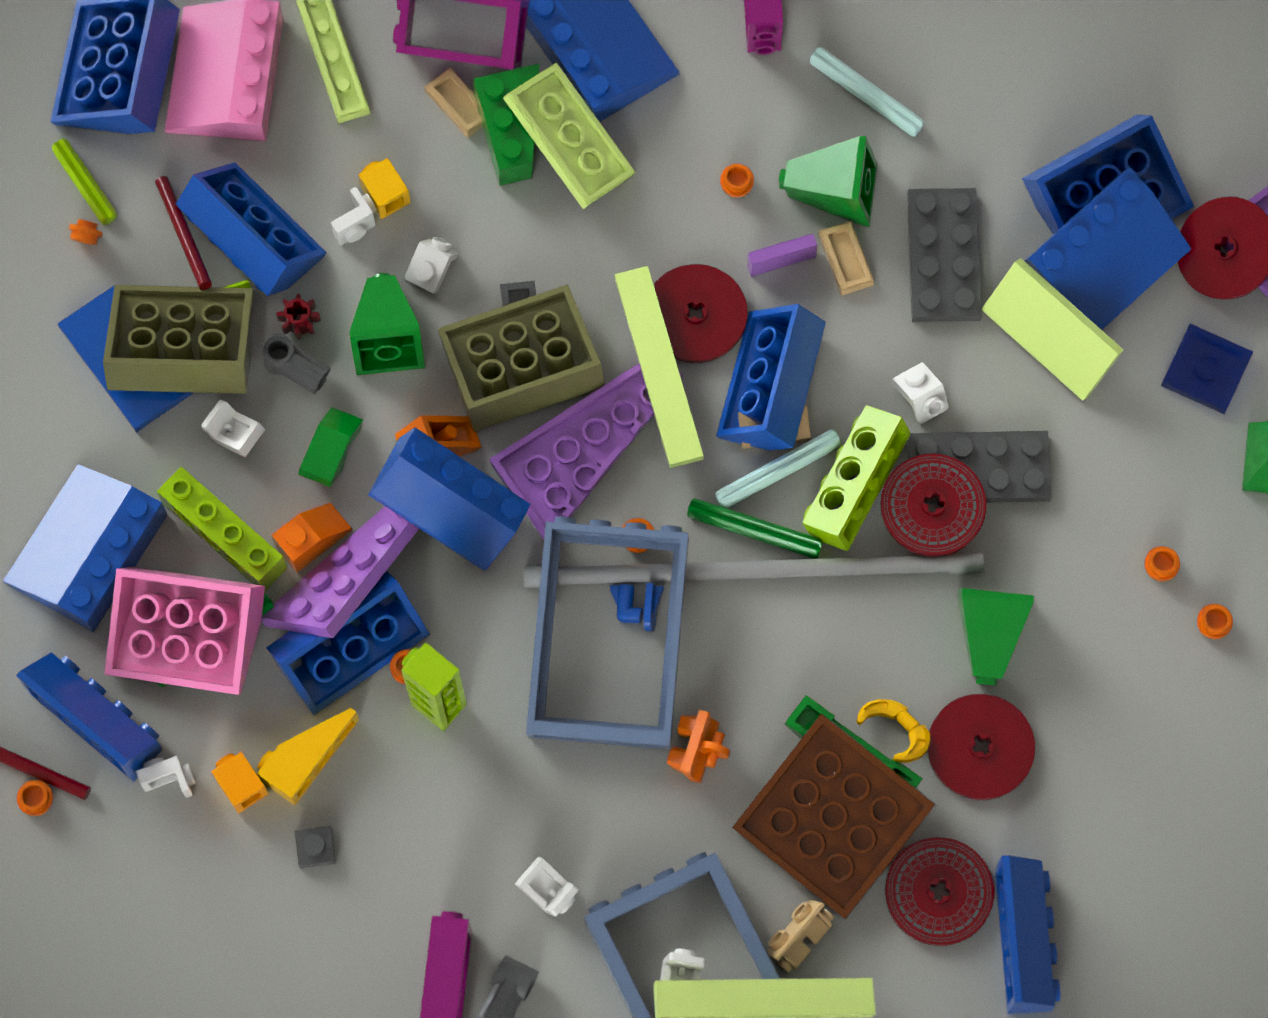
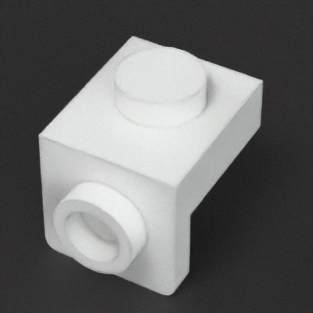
M356 187L350 190L352 202L356 208L331 222L333 235L340 246L346 242L353 243L358 241L366 234L367 230L376 226L373 213L377 210L373 201L367 193L362 196Z
M439 237L420 241L404 279L433 294L437 293L451 261L456 260L459 253L451 249V243Z
M923 362L893 378L895 388L913 407L915 418L920 424L948 410L949 405L943 384Z
M222 399L218 401L202 423V428L218 445L243 457L248 455L265 431L259 422L236 412Z
M177 756L166 760L163 758L152 759L143 764V769L136 771L145 792L178 780L185 797L193 796L190 786L196 784L191 768L189 764L182 765Z
M537 857L515 883L540 909L552 916L565 913L575 901L574 895L579 891L574 884L567 882L541 857Z
M675 949V952H670L663 959L660 980H700V973L705 967L706 959L696 957L697 953L692 950Z

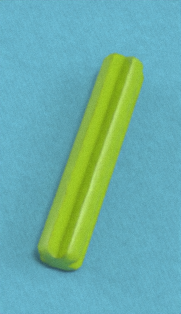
M62 138L51 146L53 153L100 223L108 225L117 218L115 209L69 141Z

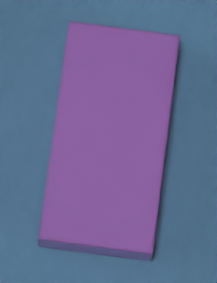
M808 234L749 252L747 267L750 276L753 277L815 258L817 242L814 234Z

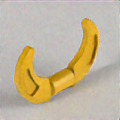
M877 699L867 702L860 709L856 720L858 725H862L865 720L873 716H882L891 720L896 719L909 733L910 746L906 751L894 755L893 760L895 762L910 763L919 760L927 752L930 743L928 729L925 724L920 725L908 712V708L900 702Z

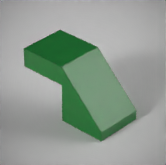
M331 407L318 424L299 468L298 475L331 487L344 468L348 447L361 431L363 419Z

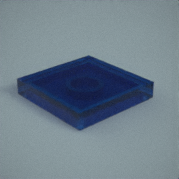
M1190 323L1161 386L1225 414L1253 351Z

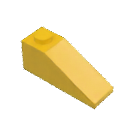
M349 708L279 744L273 752L271 750L267 751L257 766L260 769L257 775L261 782L293 805H296L358 723L357 712Z

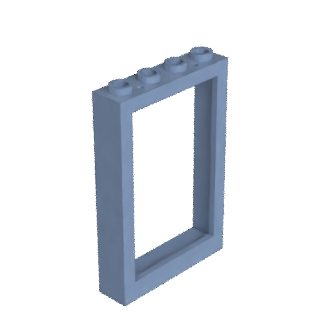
M555 517L554 522L546 521L526 727L528 738L671 749L689 535L682 532L681 527L663 525L661 526V531L646 529V524L634 522L625 523V528L611 527V522L606 520H590V525L576 524V519L570 517ZM561 542L673 551L658 726L545 717Z
M705 852L697 854L686 861V867L674 872L673 868L662 871L654 877V883L643 888L640 884L634 885L621 893V899L609 904L608 900L599 902L588 909L590 914L584 916L585 924L632 1018L651 1017L605 924L708 873L762 979H780L716 853L709 856Z

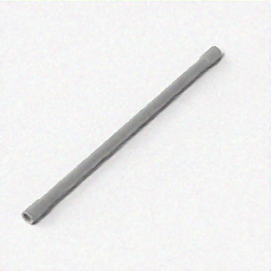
M959 552L940 557L921 555L687 563L685 581L949 572L951 574L983 573L984 557L983 552ZM672 564L559 567L557 586L671 581ZM542 566L524 567L525 588L540 587Z

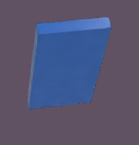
M112 286L57 323V325L135 432H138L194 393L107 390L103 359L114 286Z

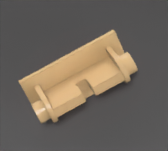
M809 900L800 904L793 912V920L785 930L778 931L770 939L768 944L770 948L766 952L769 958L779 961L777 965L786 973H789L791 969L796 970L811 952V949L802 942L804 938L807 937L816 945L832 927L831 921L834 916L823 908L824 904L822 902Z

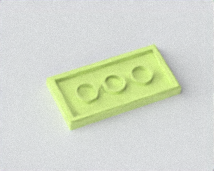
M557 62L515 88L503 98L582 209H585L636 174Z
M1021 258L1014 262L982 307L984 313L1082 401L1089 397L1123 352V349Z

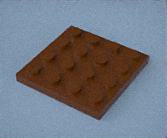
M821 714L732 828L844 919H847L936 804L825 715Z

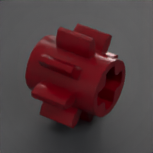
M297 294L296 299L290 301L283 299L284 311L276 313L278 321L285 322L281 327L282 332L287 334L291 331L296 334L297 340H300L301 335L308 332L315 334L313 322L321 321L320 313L312 312L316 307L315 301L311 299L306 302L302 300L300 294ZM298 313H303L300 316V320H294L297 318Z

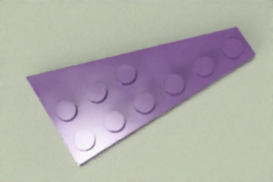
M638 363L489 459L491 466L507 489L531 504L526 516L543 540L546 521L554 522L555 517L571 518L653 417L654 413L640 364Z
M384 506L274 603V607L262 616L261 622L265 627L334 638L419 528Z

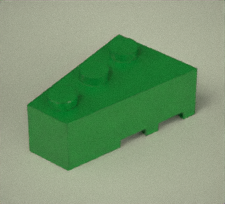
M539 63L474 78V95L499 186L532 178L535 142L503 98L509 92L539 74Z

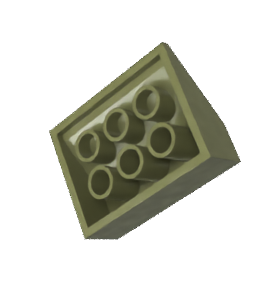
M568 284L437 328L474 432L587 394L605 385L601 362Z
M115 285L103 359L107 390L247 394L250 369L253 288L210 287L206 290H200L199 287Z

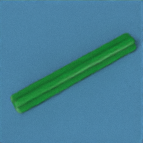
M696 498L691 500L687 510V516L691 519L814 559L819 556L822 548V540Z

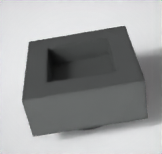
M535 281L500 284L502 306L535 296Z
M331 826L295 831L298 866L300 869L336 864Z

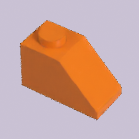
M421 415L395 433L398 441L399 437L416 427L458 456L482 448L477 432L473 431L468 416Z
M327 503L299 513L271 536L275 547L298 573L350 533L352 528L331 503Z

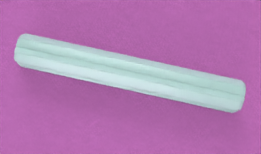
M818 47L810 57L811 65L913 137L922 130L924 126L922 118L824 48Z
M830 429L723 487L715 493L718 504L728 509L838 449L841 446L838 434L833 429Z

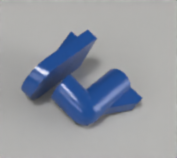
M646 583L645 605L643 609L633 608V585H610L611 594L617 605L616 615L618 621L622 623H642L644 615L645 631L654 632L657 608L664 587L655 586L653 583Z

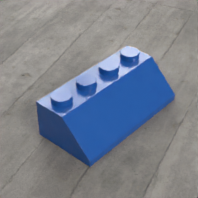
M235 162L193 174L175 204L185 214L186 218L194 223L208 237L212 244L219 247L231 259L232 264L241 269L254 282L256 288L267 296L289 289L322 260L327 253Z
M800 304L749 311L716 437L739 444L741 442L748 443L751 447L768 451L794 448L826 324L824 320ZM738 412H741L759 425L739 427Z
M416 427L399 437L368 494L483 571L487 570L515 535L531 505Z
M386 570L334 638L289 631L266 647V649L314 716L390 663L392 657L397 652L410 649L430 635L398 581Z
M51 652L20 670L16 676L31 696L133 782L138 778L136 771L143 769L144 763L155 759L162 751L161 746L156 741L159 738V734L145 722L140 726L130 719L133 713L123 703L116 700L112 704L103 696L107 691L93 678H90L87 682L77 674L80 668L65 655L60 660Z
M1004 855L1001 856L995 868L1007 1014L1051 1012L1055 1007V1001H1060L1061 995L1059 979H1053L1052 965H1057V950L1055 943H1049L1048 929L1054 927L1052 907H1046L1045 893L1050 892L1049 871H1043L1042 860Z

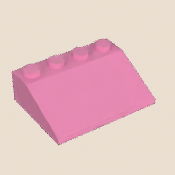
M230 0L183 7L165 125L166 133L266 141L283 26V15L279 1Z
M139 567L116 569L104 675L241 695L261 623L265 586Z

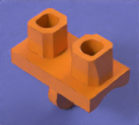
M699 710L697 716H681L677 727L678 734L690 740L687 749L673 747L670 749L667 758V764L672 769L683 773L690 781L696 783L702 782L706 767L714 769L717 759H728L731 752L730 749L722 745L725 734L718 732L720 723L712 719L709 712Z

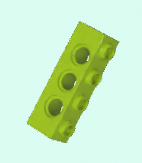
M866 405L861 415L855 418L851 433L846 443L838 449L836 461L829 474L823 477L820 483V491L813 504H810L805 510L802 524L810 536L819 538L823 543L845 551L850 549L911 435L902 417ZM870 445H874L871 449L865 450ZM858 474L856 478L849 480L853 475ZM843 503L841 507L833 510L835 506Z
M182 466L157 490L164 506L252 584L263 585L266 591L287 569L283 555Z
M425 642L420 649L415 647L406 655L402 661L404 667L401 670L411 705L444 732L466 707L467 703L459 669Z

